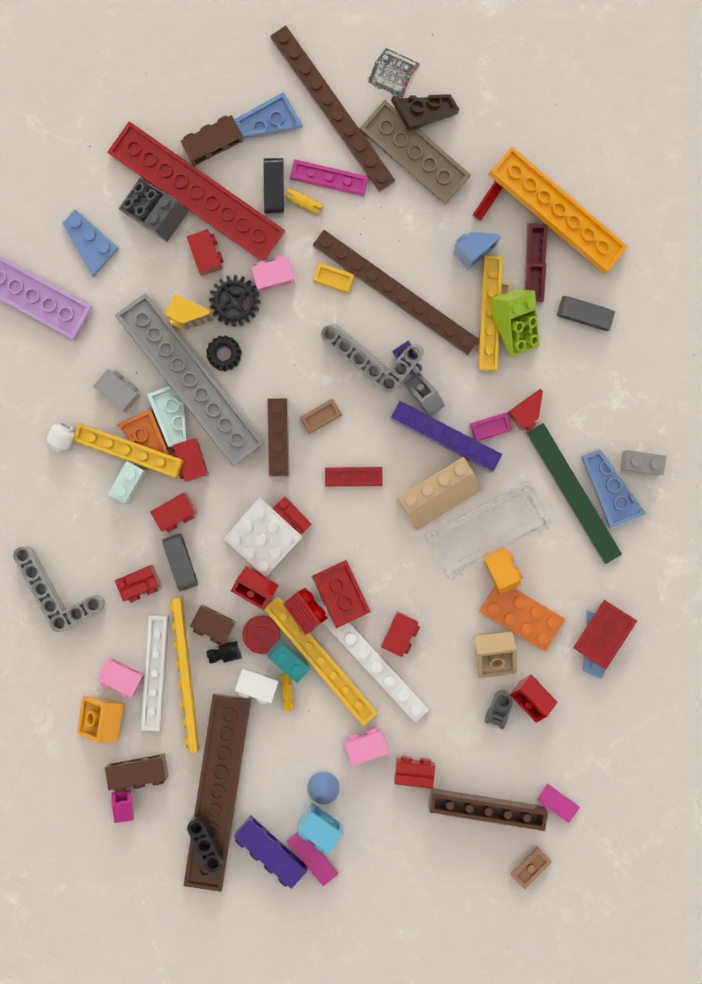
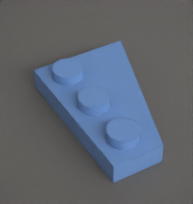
M76 209L63 222L70 238L91 275L94 277L119 248Z

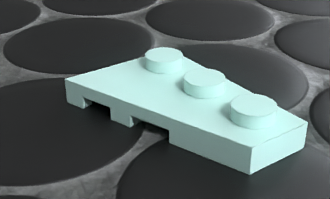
M167 386L147 394L168 448L173 447L174 444L186 441L184 404L171 387Z

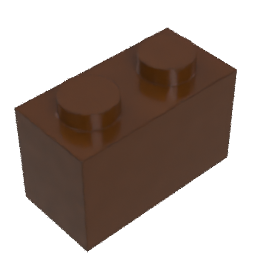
M202 604L190 627L194 628V633L200 636L205 634L211 637L210 640L220 645L221 643H226L237 621Z

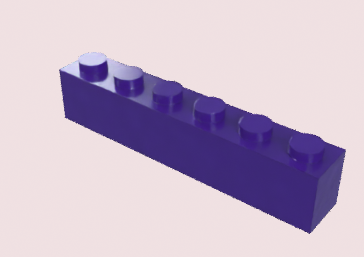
M399 401L390 420L490 472L495 470L502 456L496 450L402 401Z

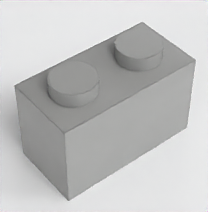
M107 369L93 387L121 411L126 413L140 397L137 393L138 388L131 382L126 384L122 380L124 376L118 371L114 370L112 372Z
M626 450L622 454L620 470L657 476L664 475L666 456Z

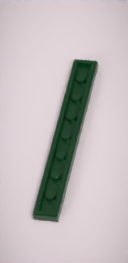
M542 423L527 432L526 434L604 564L622 555L545 424Z

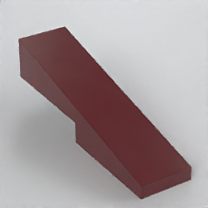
M527 223L525 289L535 291L536 302H544L548 226L546 224Z

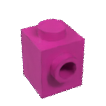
M131 789L122 792H111L114 823L134 820Z

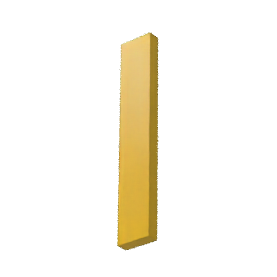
M483 256L479 371H498L500 332L493 319L491 298L501 295L503 256Z
M78 423L73 439L74 442L174 478H178L184 462L182 459Z

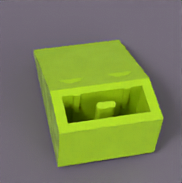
M516 289L491 298L493 319L510 357L540 347L535 291Z

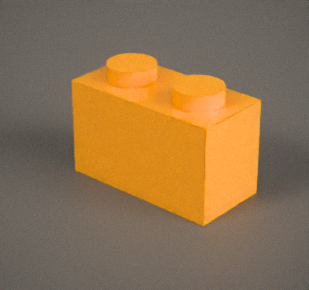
M501 547L483 555L484 563L500 595L521 586V579L523 577L519 568L514 567L512 563L514 558L510 551L507 552L505 547Z

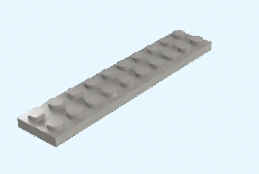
M146 293L115 314L116 319L233 467L264 444Z

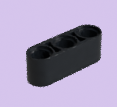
M264 158L265 214L284 213L283 158Z
M195 815L187 826L188 834L206 871L215 873L221 868L223 855L206 819L201 815ZM198 822L201 824L202 829L196 830L192 824ZM207 840L210 846L203 847L201 841ZM210 858H215V859H217V860H218V864H217V865H212V864L209 862V859H210Z

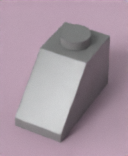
M420 372L404 383L421 408L429 416H432L445 406L437 390Z

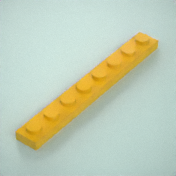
M182 596L172 599L170 611L171 614L174 613L175 621H172L173 633H176L177 640H174L175 652H178L179 659L176 660L177 671L181 673L178 684L179 690H183V698H181V708L185 709L183 727L184 729L187 728L188 735L185 736V746L189 748V753L198 752L200 747Z
M280 596L275 598L267 605L265 611L363 726L367 724L378 712L311 633L305 635L283 606L284 601Z

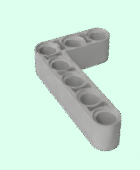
M330 324L321 331L322 339L381 390L388 393L393 392L403 382L424 355L422 346L412 344L404 350L389 369L340 326ZM329 328L335 331L334 338L328 336ZM343 341H347L350 344L349 350H345L342 347ZM410 349L418 351V358L410 356ZM358 353L363 354L365 358L364 363H360L357 360ZM401 363L406 366L405 373L399 372L398 364ZM372 366L379 368V375L372 373ZM387 378L394 381L393 387L386 385Z
M24 546L14 551L13 558L53 631L62 632L103 610L105 601L99 595L88 597L66 609L33 548ZM23 550H25L28 553V558L26 560H23L21 558V552ZM32 567L36 568L37 575L35 577L30 575V569ZM40 584H44L46 586V592L44 594L40 593L39 591ZM92 599L97 600L99 604L97 609L91 607ZM49 601L55 603L54 611L48 608ZM76 608L82 613L80 618L74 616ZM58 618H62L64 620L65 624L63 628L57 625Z

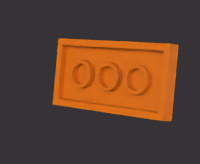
M494 586L479 611L545 652L565 621V618L515 588L500 595L496 586Z

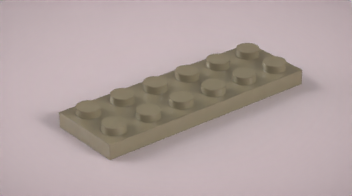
M386 100L379 105L360 127V131L444 205L448 203L471 176L469 172L418 128L408 131L397 110Z

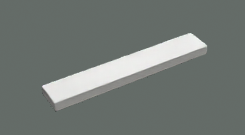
M149 615L141 731H161L169 616Z

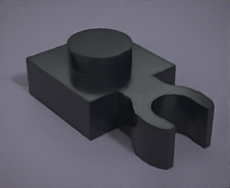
M237 641L218 645L219 649L217 650L211 649L206 651L210 664L216 663L219 660H223V663L242 659Z

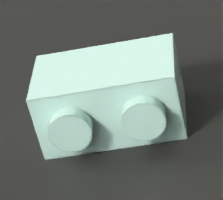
M126 461L108 495L124 504H129L147 470L130 461Z

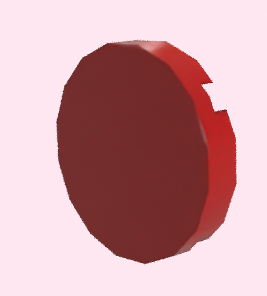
M264 615L255 616L250 619L242 632L244 644L249 650L258 654L267 653L281 636L280 628L271 617Z

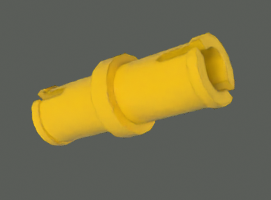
M291 187L288 188L287 192L294 196L286 193L285 199L299 205V208H305L319 216L321 211L314 208V206L322 209L324 204L309 198L308 194L303 195Z

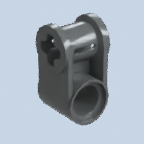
M499 690L495 693L484 723H492L499 726L502 730L507 723L508 715L513 705V699L506 690ZM506 696L508 701L505 704L498 703L499 698Z

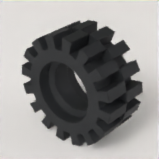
M220 335L216 339L213 338L212 342L208 344V349L206 348V356L209 363L219 371L233 370L241 361V348L232 337ZM222 346L231 349V357L225 361L217 357V351Z

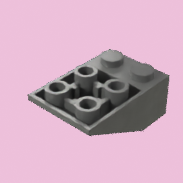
M141 178L118 208L121 212L166 242H168L189 212L177 199Z

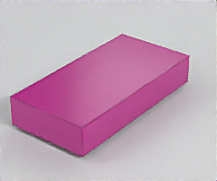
M507 412L470 423L476 441L512 431Z
M549 784L545 786L537 798L540 803L568 823L580 808L576 803Z

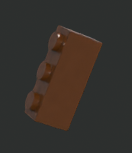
M230 115L219 118L213 125L203 126L200 129L201 131L195 134H187L181 140V144L191 164L196 166L244 140L233 116Z
M165 754L109 763L105 767L108 791L122 792L126 790V787L132 786L134 789H139L149 783L160 785L169 777Z

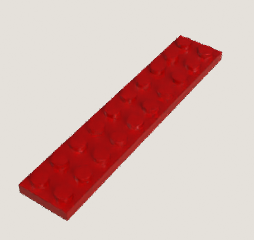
M130 121L107 151L114 159L156 188L177 199L187 210L260 261H265L285 233V230Z

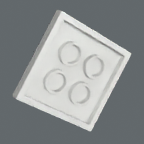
M259 498L224 537V540L264 577H267L299 542L302 536L265 501Z

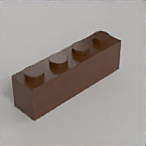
M287 398L268 399L270 477L290 476Z

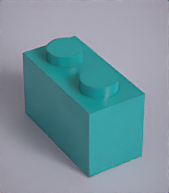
M281 639L267 652L268 658L296 683L310 670L308 663Z

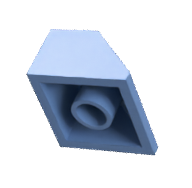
M471 232L468 235L463 234L457 239L453 253L469 270L484 255L497 246L501 236L499 234Z

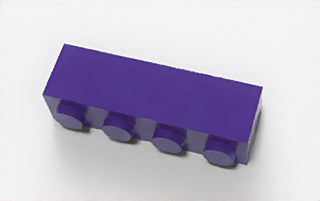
M252 815L235 832V842L240 847H245L249 850V854L254 860H260L264 864V868L270 874L274 873L283 886H288L292 889L307 872L308 867Z

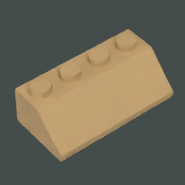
M461 457L401 494L397 499L417 530L482 489L464 457Z

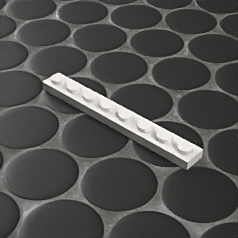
M321 600L318 605L324 609L325 616L328 617L323 623L416 723L429 711V708L350 622L335 628L323 600Z

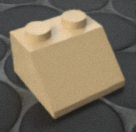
M512 631L474 636L479 678L517 673V648Z

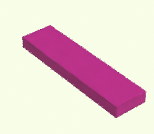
M294 159L290 175L291 180L363 197L368 182V176Z

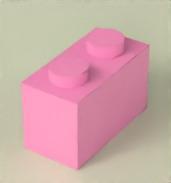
M278 256L273 258L271 262L260 261L251 267L259 293L295 283L289 257Z
M110 657L107 659L97 681L101 682V686L107 689L113 688L118 691L119 695L128 698L135 695L144 677V673Z
M376 727L366 730L365 734L358 735L356 733L347 737L348 740H345V747L352 766L389 754L381 728L376 729Z

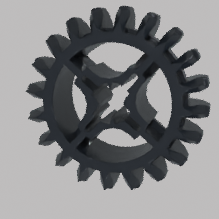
M228 275L226 276L227 282L225 283L223 279H220L221 286L214 284L217 291H210V294L215 296L209 298V302L215 303L209 306L211 310H215L212 313L213 316L220 315L218 321L222 322L225 319L224 324L226 326L229 325L230 321H232V327H236V321H239L240 326H243L242 320L244 319L247 323H250L248 316L250 315L252 318H255L256 315L252 311L258 312L259 308L255 305L261 304L259 299H255L260 296L259 292H254L257 289L256 285L251 286V280L244 283V276L238 281L237 275H234L233 280ZM230 287H241L245 291L235 293ZM225 291L227 300L220 307V297ZM230 294L233 296V298H239L237 301L240 308H238L237 305H234V303L231 304L232 298ZM250 295V304L245 311L242 303ZM235 309L240 315L232 316L224 312Z

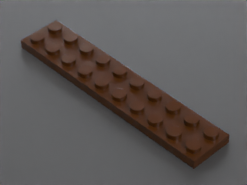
M213 693L194 816L201 815L206 819L223 855V863L219 871L215 873L206 871L190 839L183 886L222 892L251 699ZM198 822L193 823V828H194V829H196V830L202 829V826H201L200 823H198ZM207 840L201 841L203 847L210 846ZM210 858V859H209V862H210L212 865H217V864H218V860H217V859H215V858Z

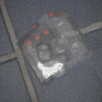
M385 48L375 61L368 83L373 84L377 89L390 92L392 96L403 98L414 79L420 63Z

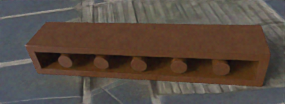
M435 788L430 790L429 813L541 831L546 829L548 811L545 806Z

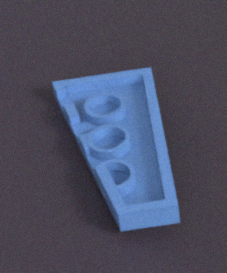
M601 449L581 457L609 528L646 514L637 503L633 494L627 489L623 480L617 475Z

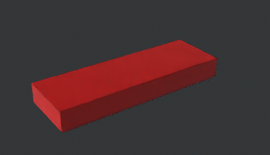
M325 467V487L383 486L382 467Z

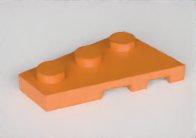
M148 410L116 424L125 432L131 442L171 456L153 410Z

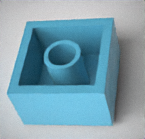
M311 803L298 821L297 831L302 839L312 841L319 851L330 853L343 835V824L314 803Z

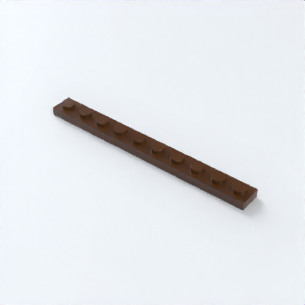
M285 25L272 34L270 37L379 193L394 183V177L288 27Z
M323 230L314 242V248L351 274H354L355 277L467 356L479 339L327 231Z

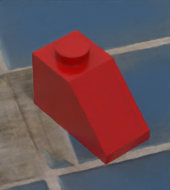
M539 389L507 412L520 431L523 429L528 431L536 425L534 421L539 419L543 395L542 389Z

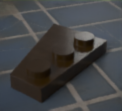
M451 94L428 95V97L417 98L416 95H410L409 98L392 96L391 99L408 131L454 116L460 110Z

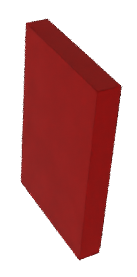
M347 560L311 576L335 628L371 612Z
M603 600L573 648L604 669H607L637 623V620L606 600Z

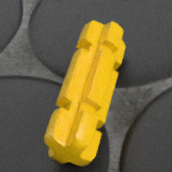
M286 673L281 674V682H283L281 685L282 699L284 701L283 710L292 711L294 709L292 683H290L292 679Z

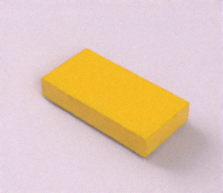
M318 263L312 281L349 294L355 275Z

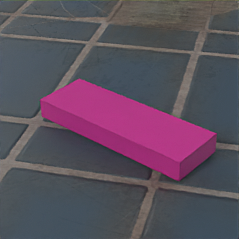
M297 831L287 840V843L321 885L325 886L338 875L337 870L324 854L314 846L315 844L312 841H305L298 835L299 832Z

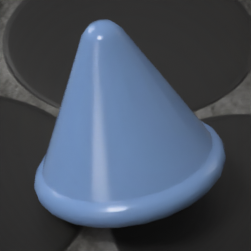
M328 772L314 774L307 786L309 796L318 804L333 802L340 790L338 780Z

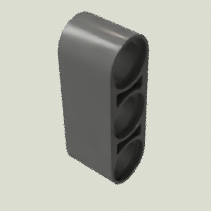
M562 296L557 316L603 331H610L615 311L569 296Z
M179 533L162 539L179 592L198 586L197 577L182 534Z

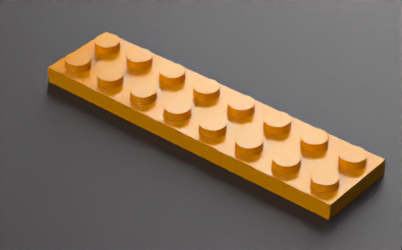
M512 146L488 174L602 273L606 274L627 248V245Z

